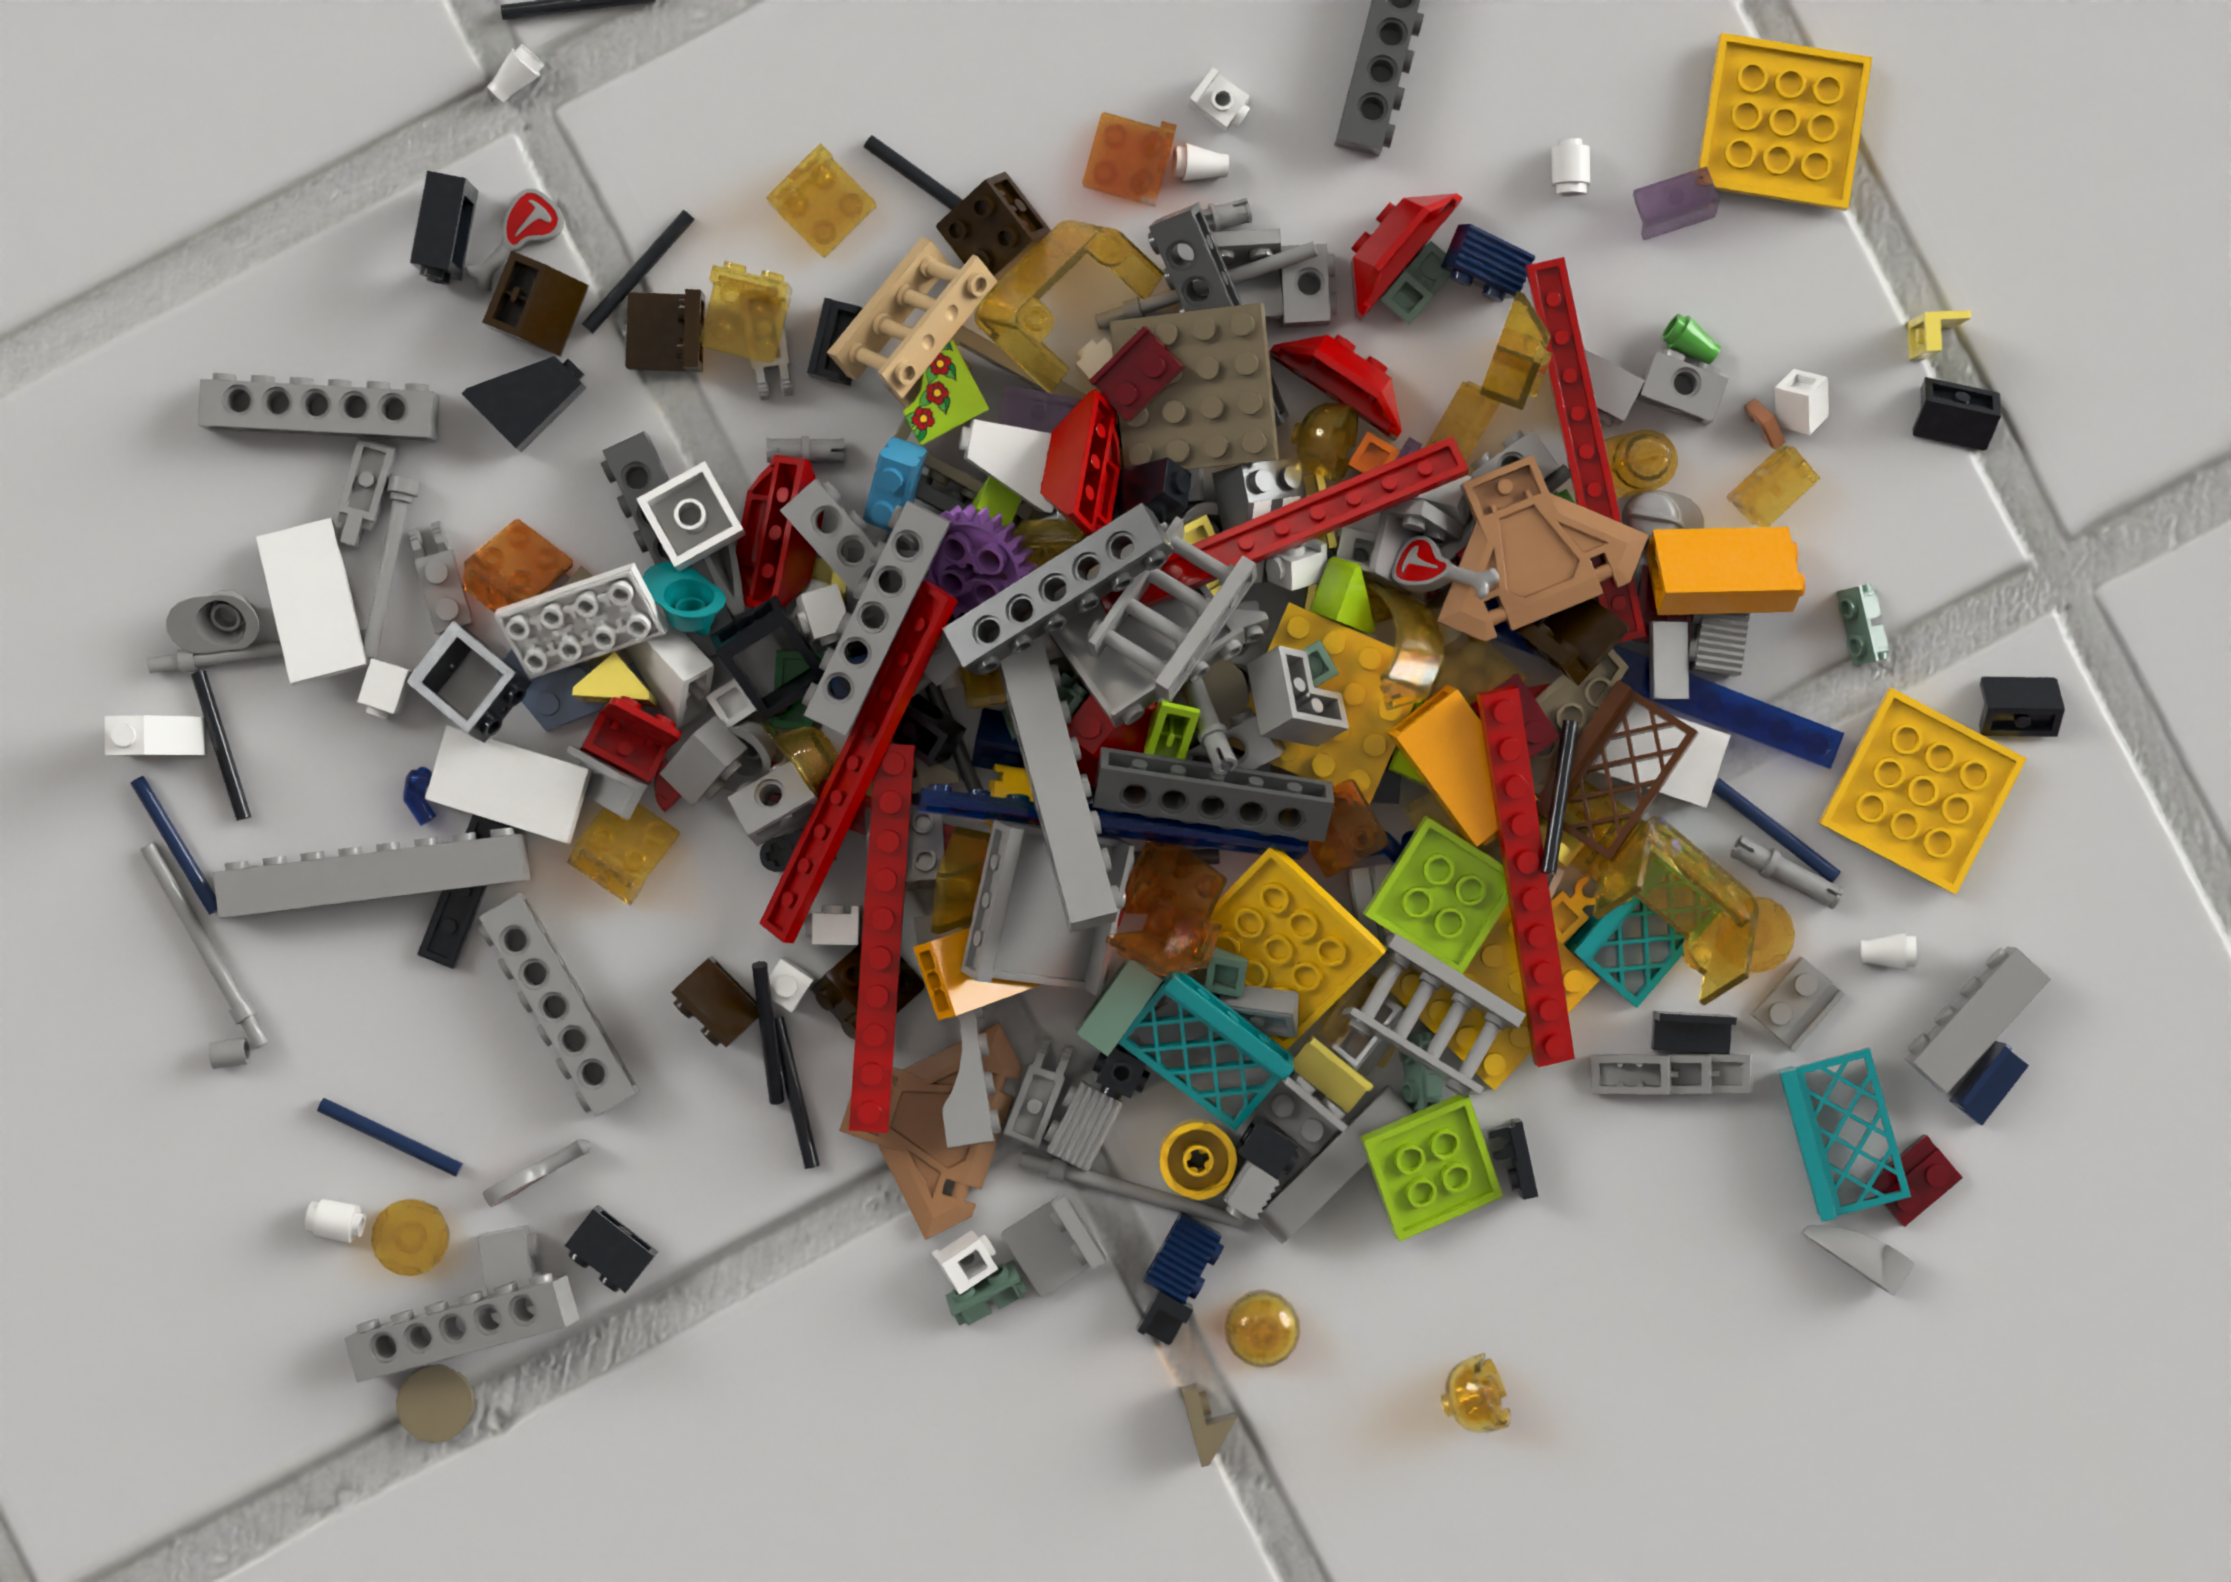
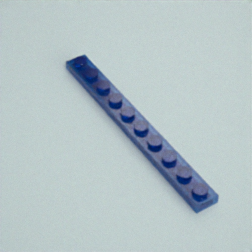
M1496 599L1486 602L1487 611L1499 607ZM1543 618L1540 621L1544 622L1547 618ZM1506 621L1494 626L1497 638L1492 640L1541 658L1524 644L1515 631L1510 630ZM1616 645L1613 648L1614 651L1629 667L1620 681L1630 686L1633 691L1647 700H1650L1649 658ZM1690 673L1689 699L1650 700L1826 769H1831L1844 736L1843 732Z
M930 784L929 788L922 787L918 796L917 811L989 821L996 819L1040 826L1034 802L1030 801L1029 796L1023 794H1008L1006 798L991 796V792L984 789H969L968 793L952 791V787L949 785ZM1088 804L1090 812L1096 810L1102 829V833L1099 835L1262 855L1268 848L1284 851L1291 859L1301 860L1308 853L1309 841H1300L1294 837L1274 834L1266 836L1254 831L1241 829L1226 830L1218 826L1201 823L1186 824L1180 820L1147 818L1141 814L1128 812H1107L1101 808H1094L1093 804Z

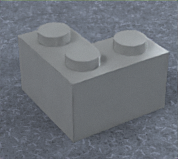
M1277 646L1247 664L1257 722L1262 737L1318 747L1349 729L1342 693L1314 687L1306 651Z

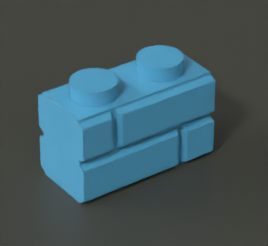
M897 437L889 439L878 456L877 470L874 472L863 515V520L866 523L890 532L893 531L887 524L896 506L899 505L904 508L907 501L913 503L915 501L928 451L925 447Z

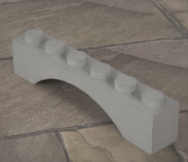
M960 911L914 917L917 945L969 928L970 920H962ZM983 1006L958 1015L962 1037L960 1067L952 1092L942 1108L947 1148L949 1149L995 1142L994 1133L1001 1132L998 1109L990 1110L988 1096L995 1094L992 1071L985 1072L983 1057L990 1056L987 1034H979L977 1019L984 1018Z

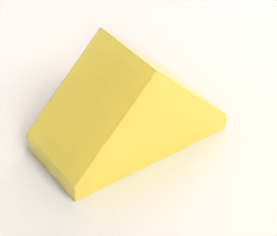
M613 652L592 670L572 690V695L580 702L607 703L612 697L620 699L621 696L629 697L646 706H656L657 698L616 652Z

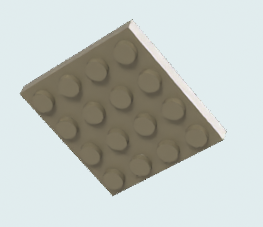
M1264 303L1109 321L1113 356L1143 326H1147L1154 336L1185 367L1131 422H1126L1119 414L1124 469L1166 457L1186 470L1279 460Z

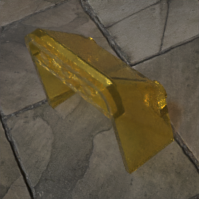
M1076 220L1060 222L993 286L974 310V319L977 326L1050 396L1056 391L1070 368L1042 342L1050 334L1054 325V318L1051 311L1039 299L1086 253L1099 264L1111 269L1141 299L1150 297L1164 277V272L1117 229Z
M1652 816L1639 825L1612 862L1601 873L1593 916L1599 920L1618 906L1632 900L1633 896H1636L1684 936L1683 957L1688 966L1696 969L1703 975L1699 1002L1705 1006L1749 978L1759 915L1758 903L1754 895L1744 885L1666 820L1659 816Z

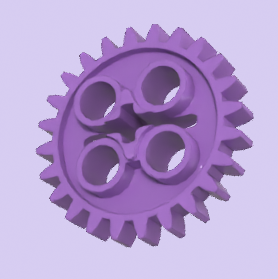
M970 504L964 510L957 505L950 512L945 510L939 515L951 521V524L928 570L929 575L923 581L934 583L958 600L953 610V617L957 618L961 613L966 614L1028 575L1038 566L1034 562L1027 561V557L1034 551L1030 548H1022L1020 544L1026 537L1025 535L1015 537L1012 534L1015 527L1013 522L1005 527L1001 524V513L997 514L993 519L989 518L988 507H984L976 513L973 504Z

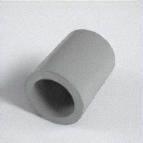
M237 1038L210 1042L209 1059L212 1068L218 1069L249 1064L250 1049L247 1039Z

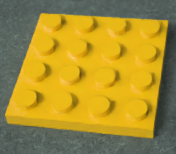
M1720 33L1694 187L1846 211L1849 208L1873 57Z
M1289 602L1267 652L1277 646L1303 650L1320 640L1339 674L1316 688L1342 693L1349 729L1318 747L1281 740L1286 750L1281 756L1269 763L1304 778L1330 781L1333 783V791L1370 806L1396 746L1386 732L1410 714L1431 663ZM1250 690L1246 709L1251 708L1254 714L1256 710L1252 690ZM1229 738L1230 746L1245 752L1244 743L1240 739Z
M1890 687L1887 688L1817 824L1956 895L2027 758Z
M1274 842L1180 938L1217 947L1248 959L1244 985L1298 992L1299 1019L1297 1038L1266 1034L1286 1050L1387 950L1376 937Z
M1508 902L1463 975L1526 1014ZM1557 940L1569 1013L1600 979ZM1410 967L1400 972L1390 990L1406 1007L1421 983L1419 980L1421 974ZM1440 987L1439 991L1434 990L1418 1018L1434 1034H1436L1453 1004L1451 1000L1453 994ZM1474 1007L1471 1011H1466L1447 1044V1047L1463 1062L1486 1023L1483 1020L1485 1014ZM1526 1016L1519 1028L1508 1029L1505 1027L1504 1031L1499 1030L1475 1072L1494 1091L1532 1052Z

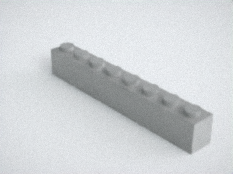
M1000 627L991 631V642L998 638ZM1045 633L1033 640L1034 643L1028 650L1019 654H1011L1000 661L998 670L1069 933L1116 922L1117 909L1122 908V901L1117 885L1110 886L1107 871H1112L1110 856L1107 848L1100 849L1097 834L1102 833L1099 816L1096 810L1091 812L1089 810L1086 798L1092 796L1087 774L1080 775L1076 761L1081 760L1080 747L1076 737H1069L1066 724L1071 723V715L1067 701H1059L1056 688L1061 687L1060 674L1056 664H1049L1046 652L1051 651L1049 634Z
M513 827L490 830L491 838L476 839L475 832L452 835L453 842L438 844L437 837L415 839V847L400 849V842L376 844L377 852L362 854V846L338 849L339 857L324 858V851L300 854L301 861L287 863L286 856L263 858V866L249 868L248 861L225 863V871L213 872L218 918L531 880L526 834H514Z

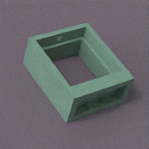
M1141 953L1137 959L1129 954L1106 985L1101 996H1098L1075 1028L1076 1034L1108 1057L1163 981L1157 974L1160 970L1159 966Z

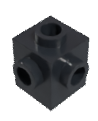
M1115 1046L1108 1057L1100 1052L1092 1069L1098 1073L1096 1082L1102 1085L1099 1091L1119 1101L1123 1095L1131 1099L1134 1090L1141 1093L1151 1073L1144 1070L1146 1067L1144 1062L1122 1046ZM1116 1067H1127L1129 1070L1128 1077L1124 1080L1117 1079L1114 1076Z

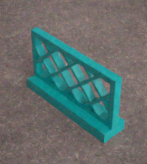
M1664 830L1594 910L1589 919L1565 944L1568 950L1636 1008L1639 1007L1736 893L1731 886L1685 847V844L1680 839ZM1680 855L1690 862L1691 879L1672 880L1671 866ZM1698 870L1706 877L1698 878ZM1665 874V881H1659ZM1714 883L1722 892L1712 904L1700 905L1699 884ZM1691 885L1692 905L1673 907L1672 886ZM1665 887L1666 908L1647 909L1646 895L1652 888ZM1640 903V910L1633 911ZM1701 910H1706V911L1703 913V915L1700 917V911H1701ZM1693 911L1692 928L1687 933L1675 934L1674 913ZM1667 914L1668 934L1648 936L1647 915ZM1640 916L1641 937L1622 938L1621 924L1627 917ZM1615 933V939L1609 940V938ZM1681 939L1680 942L1675 946V940ZM1668 940V956L1663 962L1650 963L1649 942ZM1642 943L1643 963L1624 965L1623 944ZM1615 945L1617 966L1601 967L1592 959L1603 946ZM1657 968L1652 974H1650V969ZM1643 970L1644 984L1633 995L1625 988L1624 971ZM1617 972V980L1609 973Z
M1174 964L1164 974V980L1118 1042L1122 1047L1234 1131L1240 1127L1281 1079L1284 1080L1295 1069L1293 1055ZM1165 994L1178 1004L1179 1015L1156 1018L1155 1005ZM1183 1008L1190 1014L1183 1015ZM1151 1011L1152 1018L1144 1019L1146 1015ZM1201 1021L1208 1027L1209 1038L1186 1040L1184 1023ZM1180 1023L1182 1041L1159 1043L1157 1025ZM1153 1026L1154 1044L1138 1045L1128 1038L1137 1027ZM1213 1031H1214L1215 1033H1217V1034H1218L1219 1036H1221V1037H1215V1038H1214V1037H1213ZM1231 1044L1238 1049L1239 1061L1216 1063L1214 1046ZM1210 1046L1212 1064L1189 1066L1187 1048ZM1183 1049L1185 1066L1168 1068L1161 1062L1160 1051ZM1148 1052H1156V1058ZM1243 1054L1251 1060H1243ZM1261 1067L1271 1074L1263 1084L1246 1086L1244 1068ZM1240 1069L1242 1086L1219 1088L1217 1071ZM1213 1072L1215 1089L1197 1090L1191 1085L1190 1074ZM1186 1074V1081L1179 1075ZM1254 1093V1095L1248 1100L1247 1094ZM1243 1094L1244 1106L1234 1117L1221 1108V1096ZM1216 1097V1103L1209 1098Z
M1869 1047L1796 1067L1789 1066L1778 1069L1821 1222L1836 1219V1216L1911 1197ZM1864 1058L1868 1073L1860 1086L1841 1076L1848 1062ZM1840 1064L1836 1073L1827 1068ZM1822 1070L1833 1076L1822 1096L1808 1089L1805 1073ZM1838 1080L1857 1090L1846 1110L1827 1099ZM1869 1081L1871 1082L1874 1094L1865 1090ZM1862 1093L1875 1100L1878 1107L1870 1123L1851 1113ZM1810 1095L1819 1100L1815 1109ZM1824 1103L1843 1113L1833 1133L1820 1127L1816 1117ZM1848 1117L1867 1127L1857 1146L1837 1136ZM1879 1118H1881L1884 1131L1875 1127ZM1872 1130L1885 1137L1888 1143V1148L1881 1160L1861 1150ZM1821 1133L1830 1137L1825 1146ZM1834 1141L1853 1150L1843 1170L1829 1163L1827 1153ZM1858 1154L1878 1164L1867 1184L1848 1174ZM1890 1154L1894 1168L1886 1164ZM1882 1168H1885L1897 1176L1900 1190L1884 1194L1873 1188L1872 1185ZM1831 1170L1840 1174L1835 1183ZM1844 1178L1864 1188L1857 1201L1844 1205L1840 1204L1837 1190ZM1869 1191L1877 1195L1875 1197L1865 1199Z

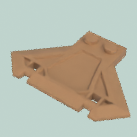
M1534 455L1473 478L1460 485L1476 524L1458 567L1476 572L1495 568L1499 573L1500 579L1496 584L1490 586L1488 596L1481 600L1477 597L1476 590L1473 587L1452 582L1436 622L1482 642H1487L1497 638L1494 628L1497 624L1506 621L1510 630L1514 631L1602 595L1603 591L1600 582L1612 578L1617 588L1629 584L1649 535L1549 493ZM1602 555L1605 564L1594 568L1590 559ZM1496 598L1499 607L1487 611L1485 602Z
M1000 1022L980 1031L979 1034H987L990 1056L983 1057V1063L986 1071H992L995 1094L988 1095L990 1110L998 1109L1002 1130L1013 1095L1002 1092L1006 1079L1008 1077L1018 1081L1023 1068ZM962 1040L904 1069L893 1067L888 1133L849 1131L851 1097L839 1129L840 1132L878 1144L925 1240L972 1217L976 1204L966 1200L969 1188L971 1186L982 1189L1000 1133H994L995 1142L953 1149L947 1148L942 1108L952 1092L959 1072ZM946 1179L955 1181L951 1195L942 1192Z

